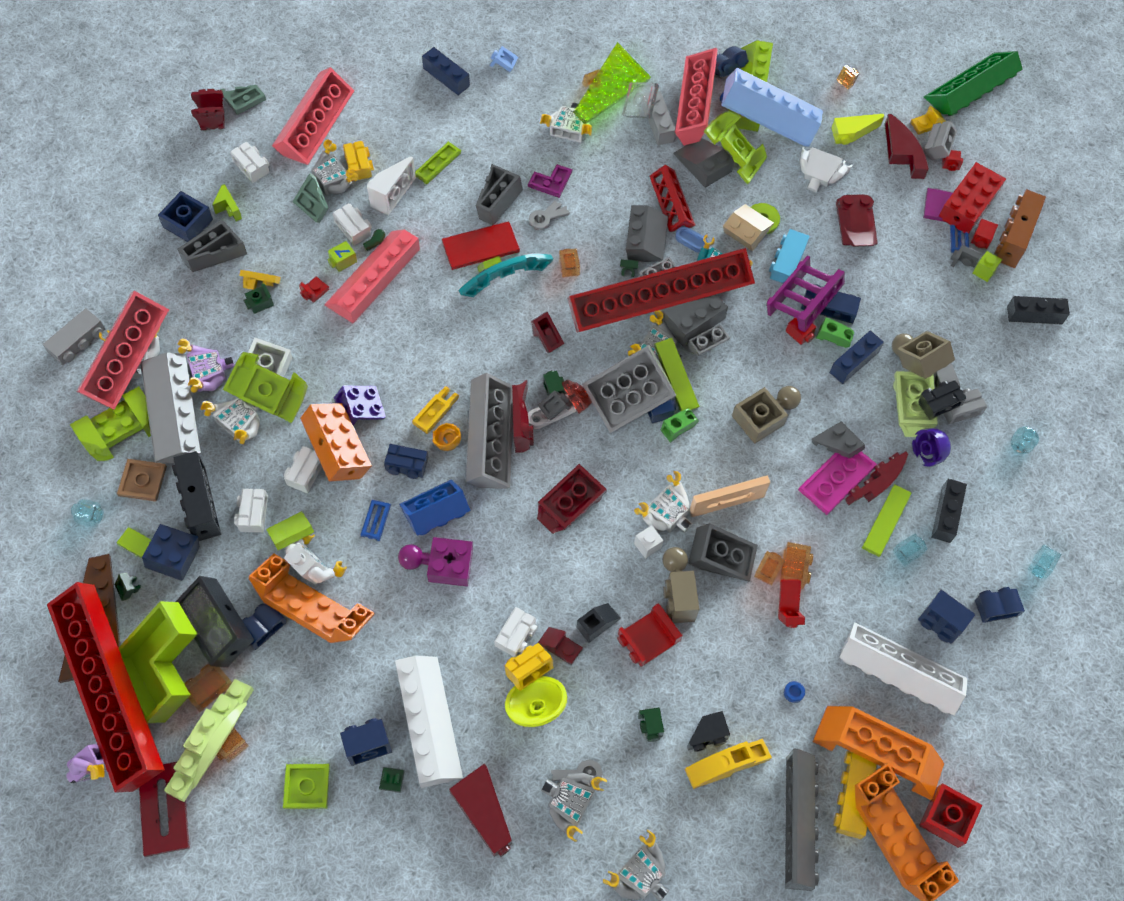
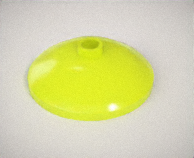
M541 676L521 691L514 686L505 699V710L508 717L520 726H542L555 720L564 711L567 704V693L563 684L558 680Z

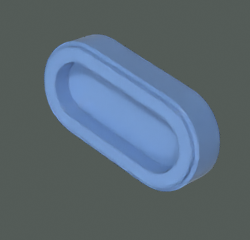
M688 227L677 229L676 240L691 250L700 253L702 246L704 247L705 245L703 241L704 236Z

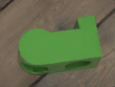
M826 317L820 325L816 339L822 341L825 339L838 346L848 348L851 345L854 331L846 325Z
M688 408L664 420L660 430L671 443L679 435L696 426L699 420Z

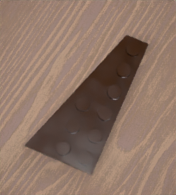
M110 554L91 557L88 559L83 583L95 585L119 648L121 643ZM65 656L58 680L59 683L74 680Z

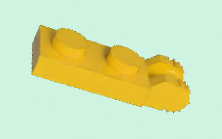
M445 386L412 420L413 425L428 434L458 400L459 395L454 393L447 401L444 400L450 391V388Z

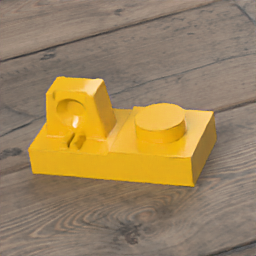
M240 270L239 275L243 277V288L251 290L256 289L258 280L263 281L267 286H273L274 283L279 284L281 279L279 276Z

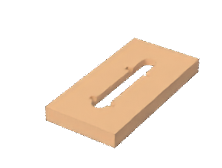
M768 475L693 496L689 510L691 517L765 497L770 485Z

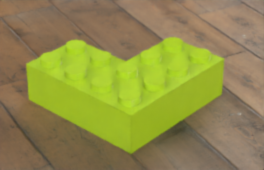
M160 601L119 646V651L147 723H165L190 696L188 689L172 662L194 639L197 633L179 602Z

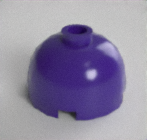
M926 428L916 432V439L912 441V450L916 457L920 455L924 462L923 466H936L947 459L950 455L951 443L945 432L937 428ZM921 452L926 456L932 455L933 457L927 459L921 455Z

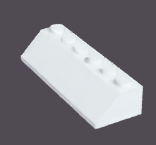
M854 622L839 658L848 665H855L861 668L868 675H875L886 684L898 687L906 694L918 697L919 700L926 704L930 703L938 707L943 713H950L955 716L966 697V677Z
M412 656L395 660L420 787L425 788L463 779L438 658Z

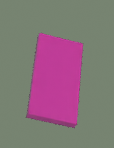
M862 451L851 458L834 453L799 487L798 491L828 515L877 464Z

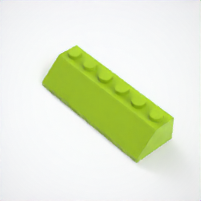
M756 40L742 47L741 49L747 53L749 62L740 69L767 82L773 43ZM738 114L741 116L735 123L738 129L758 132L760 124Z

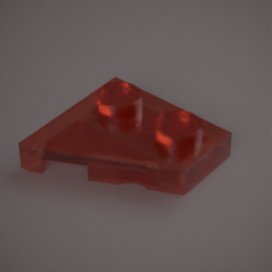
M568 379L562 383L579 414L592 403L582 385Z

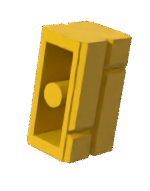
M363 141L344 144L343 150L348 169L353 168L356 170V174L359 176L358 180L372 177L371 171L374 170L372 160L368 161L370 153L368 147H364Z
M539 643L526 647L522 654L517 657H511L504 665L506 676L519 691L554 668L552 657Z

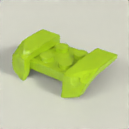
M726 111L710 122L703 132L714 145L719 141L721 142L722 147L732 155L734 162L740 165L736 172L748 185L766 160V150L763 144L754 149L735 125L741 116L732 111Z
M242 352L223 390L292 423L304 400L308 388L307 383L295 372H293L290 380L258 365V354Z
M139 386L123 394L124 400L119 402L114 410L109 408L91 419L85 415L69 424L84 448L97 461L113 459L114 457L108 448L142 429L148 437L151 436L146 397Z

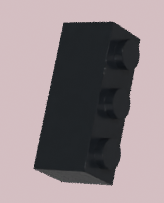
M1013 296L1007 305L1009 322L1062 325L1070 315L1068 299Z
M948 478L942 486L931 538L951 543L956 537L967 487L966 483Z

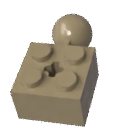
M925 331L916 338L902 333L897 335L892 341V350L899 356L902 367L925 379L955 361L951 342L929 331Z
M785 386L779 390L775 400L764 387L736 404L732 417L755 444L785 425L788 414L784 409L792 410L800 404L801 394L797 388Z
M672 547L665 551L662 558L664 567L670 571L668 580H665V587H663L664 599L668 598L666 613L673 623L695 622L700 610L694 571H683L688 564L686 552L679 547Z

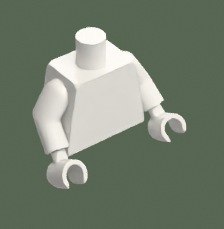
M802 147L800 165L801 171L805 174V179L810 180L807 187L808 190L817 192L820 185L827 187L829 183H835L846 173H849L852 165L846 166V161L842 163L843 159L813 147L806 151L805 147Z

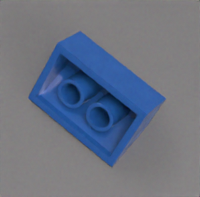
M452 479L399 504L417 536L425 535L431 529L437 526H444L448 521L454 518H461L471 511L463 490Z

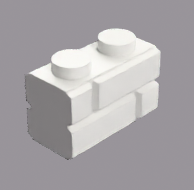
M248 142L231 151L230 154L233 162L252 183L270 173L268 160L265 157L261 158L258 149L255 146L251 147Z
M348 203L342 209L333 212L334 223L354 246L371 236L372 226L367 219L364 220L362 218V214L357 207L354 208Z
M303 446L300 452L297 451L293 457L294 463L291 468L288 467L286 469L284 479L288 486L308 494L322 469V465L315 450L313 451Z
M242 489L241 496L237 497L239 514H235L234 524L240 532L264 533L268 502L266 490Z
M515 607L494 641L495 647L513 657H517L519 653L522 654L528 645L526 643L529 636L533 637L538 628L536 626V618Z

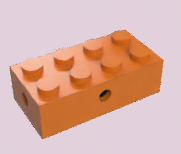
M310 404L300 419L329 482L362 478L372 465L343 404Z

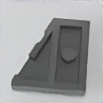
M842 421L812 438L814 445H823L827 447L828 451L839 453L847 458H851L865 449V444Z

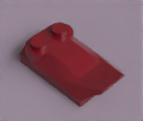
M865 194L843 195L836 200L842 245L859 247L878 244L873 214L874 200L871 196Z
M527 380L519 385H512L515 453L530 450V446H534L533 426H529L528 412L525 405L528 391Z
M578 464L538 501L537 520L552 534L566 530L594 503H598L607 492V489L584 467Z

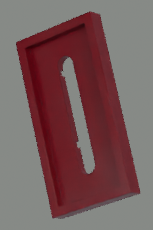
M177 762L163 764L165 769L163 772L139 787L144 857L190 848L186 800L183 802L166 794L169 833L166 836L161 835L158 781L165 780L167 786L176 772L173 768Z

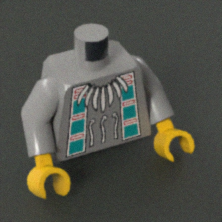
M327 139L323 143L326 150L322 151L311 171L325 195L330 193L342 194L348 187L352 186V181L359 179V176L353 168H349L346 171L335 155L330 154V152H334L337 149V146Z
M660 310L654 311L657 318L655 315L650 316V321L657 324L652 326L640 346L638 344L630 346L633 350L628 351V356L650 345L660 362L654 347L655 343L673 338L675 346H677L675 337L662 320L663 313Z
M586 773L568 774L565 778H561L558 785L546 780L541 789L542 792L552 797L548 806H550L549 813L556 826L574 842H577L573 837L575 832L578 831L583 834L582 830L577 826L595 790L604 791V789L599 788L601 781L607 782L604 778Z
M647 830L649 833L647 840L642 835L639 836L640 841L646 844V847L642 845L617 874L608 871L611 875V880L603 879V883L611 886L623 898L633 900L642 898L644 900L651 892L661 901L669 892L660 883L665 876L664 871L666 867L662 852L655 842V835Z

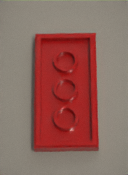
M509 221L442 238V244L452 270L481 263L498 256L504 257L520 252Z

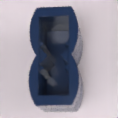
M737 46L727 48L722 54H717L715 74L720 77H726L736 68L744 67L749 62L746 51Z
M1010 587L1001 588L998 592H991V590L983 591L975 599L983 623L1018 617L1025 612L1017 589H1010Z
M264 603L256 607L255 613L252 616L242 619L254 639L250 644L254 650L258 649L287 623L277 610Z

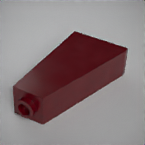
M484 763L452 786L449 792L495 857L499 854L502 857L511 850L512 839L488 768Z

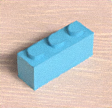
M789 229L787 235H783L780 243L783 246L781 249H777L774 257L777 260L776 262L772 261L769 272H771L770 279L784 283L789 278L803 256L810 237L809 235Z

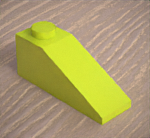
M884 114L834 118L831 129L835 143L846 145L877 129L882 124Z

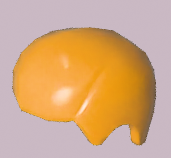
M444 423L433 431L432 441L442 451L454 450L460 444L461 431L454 424Z

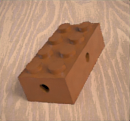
M1028 189L1025 190L1023 195L1019 194L1016 205H1013L1010 211V218H1008L1004 226L1005 231L1002 232L999 239L1000 244L997 245L994 252L997 257L1002 259V264L1016 268L1028 247L1046 196Z

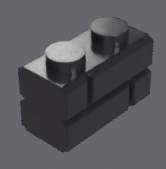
M956 380L949 383L944 381L937 386L938 388L933 390L928 388L921 393L918 403L929 420L964 404L966 395L960 389Z

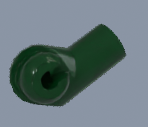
M382 229L375 230L371 239L363 243L365 249L369 251L381 244L385 238V232Z

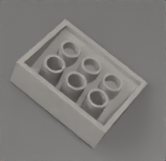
M650 345L582 383L610 433L676 396Z

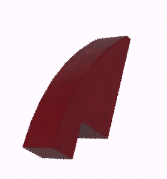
M888 114L884 125L889 164L909 165L911 179H925L929 168L920 143L905 124L894 115Z

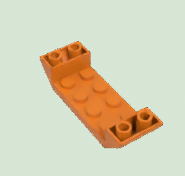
M275 553L249 575V580L263 603L330 643L352 640L375 614L359 603L351 610H348L289 574L290 564Z
M827 706L812 741L830 751H833L835 746L838 745L881 767L889 763L895 774L914 782L911 791L929 800L933 799L944 766L943 760L931 744L853 706Z
M886 763L855 785L856 809L901 885L920 901H934L958 883L959 880L948 861L937 862L895 792L893 787L899 784L900 781L889 763Z

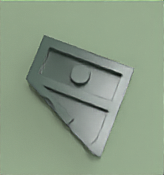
M257 85L235 87V90L225 91V88L220 89L223 92L225 101L237 115L266 100L265 94Z
M309 174L294 198L293 203L315 222L320 223L329 208L316 177L313 174Z

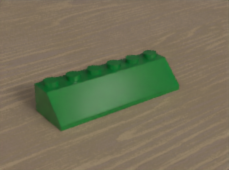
M1018 51L994 52L923 97L941 114L955 115L961 108L968 107L972 101L982 98L983 94L993 91L994 87L1004 84L1005 80L1017 76V73L1023 70Z

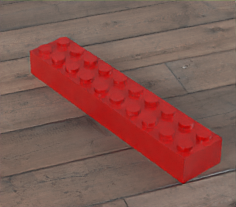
M743 248L571 295L567 299L575 329L578 333L755 284L747 250Z
M76 582L50 601L47 607L114 792H133L165 769L95 585Z

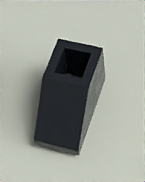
M609 603L592 608L577 620L576 628L590 643L621 618Z
M723 711L702 716L687 745L688 750L694 749V752L705 750L706 745L714 743V746H720L727 743L726 740L730 737V732Z

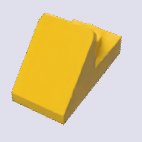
M929 106L925 115L913 118L910 121L918 135L931 131L933 124L946 122L941 113L932 106Z

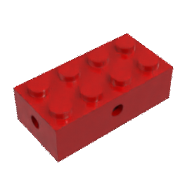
M975 162L944 204L939 217L943 218L942 221L949 225L953 224L958 230L969 234L1001 190L1006 178Z

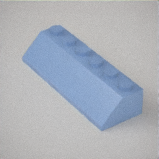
M736 68L726 79L721 106L803 146H810L821 125L823 114L821 109L739 68Z

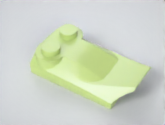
M896 371L893 388L896 391L899 426L905 437H916V432L921 429L934 428L938 424L937 417L929 420L918 403L924 390L928 388L935 389L934 376L932 375L925 379L913 372Z

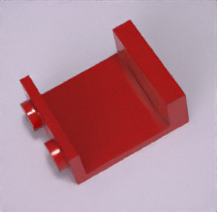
M658 603L652 607L649 614L626 629L623 627L619 628L617 639L622 647L626 646L631 652L629 653L631 660L642 667L679 643L683 635Z

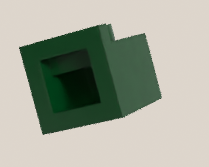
M265 283L261 284L259 288L244 293L246 299L243 301L248 310L251 309L253 314L274 306Z
M551 370L543 374V385L548 396L554 390L560 394L562 392L568 394V387L565 385L563 377H559L557 371Z
M660 707L639 710L638 719H643V721H640L641 733H645L648 742L660 740V737H663L664 734Z

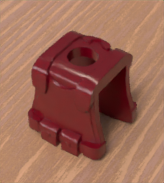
M201 89L198 92H192L191 98L198 108L192 109L191 113L197 120L200 130L225 129L224 95L222 90L207 89L206 91Z

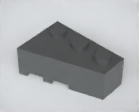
M223 220L177 248L182 261L192 272L247 255L244 242Z

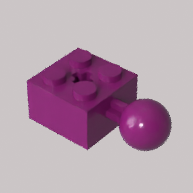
M433 537L430 553H424L418 546L408 544L400 549L398 561L407 570H414L421 564L428 565V582L468 587L473 556V541Z

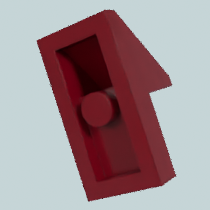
M548 311L531 321L533 336L539 337L547 353L554 351L564 344Z
M548 627L538 642L543 648L571 666L583 650V647L566 637L565 631Z

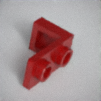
M781 579L778 619L789 628L805 625V616L799 612L801 581L799 579Z

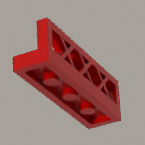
M667 165L662 166L649 177L662 213L668 216L667 226L669 231L674 232L681 226L694 227L695 223L675 170ZM662 174L661 184L657 183L656 178ZM664 188L668 189L666 197H662ZM669 201L673 202L671 211H667ZM674 215H676L679 221L673 225L672 220Z

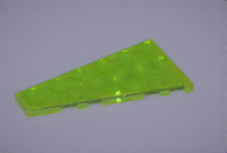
M617 42L573 113L584 124H587L647 83L651 76Z

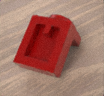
M951 150L949 156L942 158V168L949 171L960 170L963 164L961 151Z
M317 276L306 285L303 282L299 284L301 296L305 300L310 299L313 303L329 290V286Z

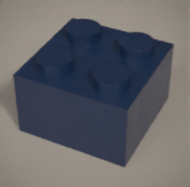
M182 191L158 214L162 227L186 242L198 236L213 220L208 206Z
M160 524L142 556L144 567L183 581L200 547L198 536Z
M941 589L925 608L918 620L925 629L937 633L941 641L952 644L963 633L976 614Z
M373 718L367 720L364 725L358 727L352 725L346 727L343 732H340L346 757L351 766L393 753L382 719Z

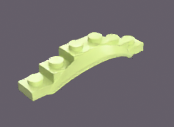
M234 679L226 693L219 695L210 710L206 708L183 745L185 750L173 768L176 772L164 789L166 794L185 802L191 790L197 786L247 705V700L254 691L252 686Z

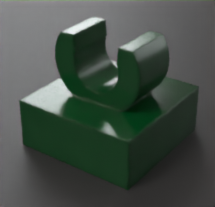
M621 259L620 267H624L621 275L624 276L625 271L630 270L632 273L631 277H634V269H638L639 261Z
M127 572L118 575L114 585L121 601L129 599L132 593H137L140 590L141 585L134 586L132 584L137 580V576L129 577Z
M383 767L379 789L401 793L405 771Z

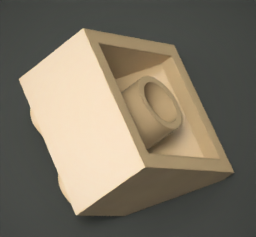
M745 204L731 214L723 225L724 233L753 251L774 223Z

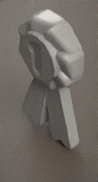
M555 200L545 211L536 210L532 212L529 216V225L535 230H544L549 226L550 220L568 216L570 212L567 210V206L561 208L562 204L557 203Z
M589 759L582 761L577 770H551L553 775L551 781H559L562 777L565 778L568 774L586 773L602 778L603 773L600 764Z

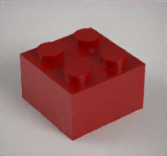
M942 783L936 787L933 799L929 801L919 826L959 848L967 843L983 805Z

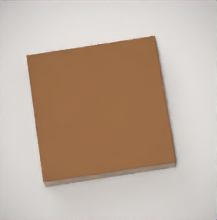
M127 459L117 495L120 497L157 501L167 468L166 464Z

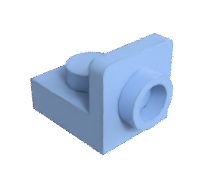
M501 46L498 51L495 50L491 55L490 59H492L490 66L493 67L497 63L510 72L518 57Z

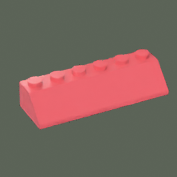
M717 48L686 56L675 130L676 135L684 146L699 142L704 134L703 131L708 126Z
M331 67L319 72L272 146L284 157L308 165L354 90Z
M405 229L391 231L324 305L346 320L354 323L420 250L419 238Z
M135 290L131 292L76 392L114 410L169 309Z

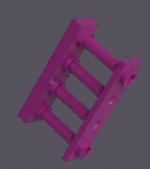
M807 255L803 261L798 263L797 268L778 291L767 300L768 315L771 316L778 309L797 318L799 330L806 332L845 284V272L838 269L834 275L830 276L814 269L810 265V256ZM808 273L827 283L824 287L820 288L802 278ZM798 285L817 295L814 299L810 300L792 290ZM788 297L807 306V308L800 312L782 304V302Z

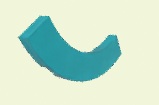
M540 253L514 257L482 271L464 284L458 291L460 295L475 297L480 291L490 285V281L499 276L504 278L520 269H524V271H543L554 259L550 254Z

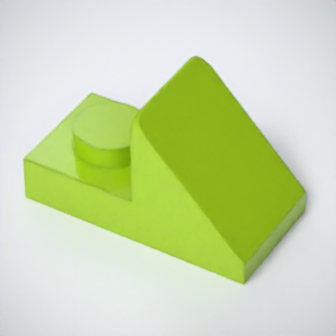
M225 184L221 185L212 204L215 214L226 210L229 217L233 216L235 221L241 220L240 210Z

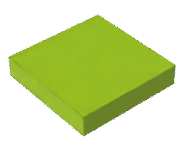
M302 511L266 529L278 551L314 533L311 524Z
M286 764L283 809H327L330 765Z

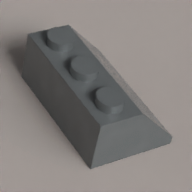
M631 205L626 243L628 260L660 262L664 259L668 223L667 215L649 205Z

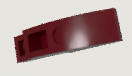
M907 451L902 454L897 452L888 458L890 461L886 464L882 461L874 466L875 471L870 474L871 478L863 482L865 486L861 488L856 486L849 491L850 495L845 499L847 504L851 505L862 497H865L870 502L884 492L902 471L908 457Z

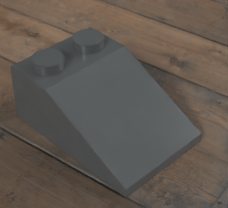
M703 138L699 142L686 145L673 153L705 188L731 173L733 169V158L723 148Z
M709 523L696 528L688 564L701 570L750 582L758 545Z

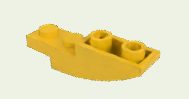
M763 739L751 743L746 741L710 755L686 767L684 770L693 789L730 777L735 772L770 761L772 756Z

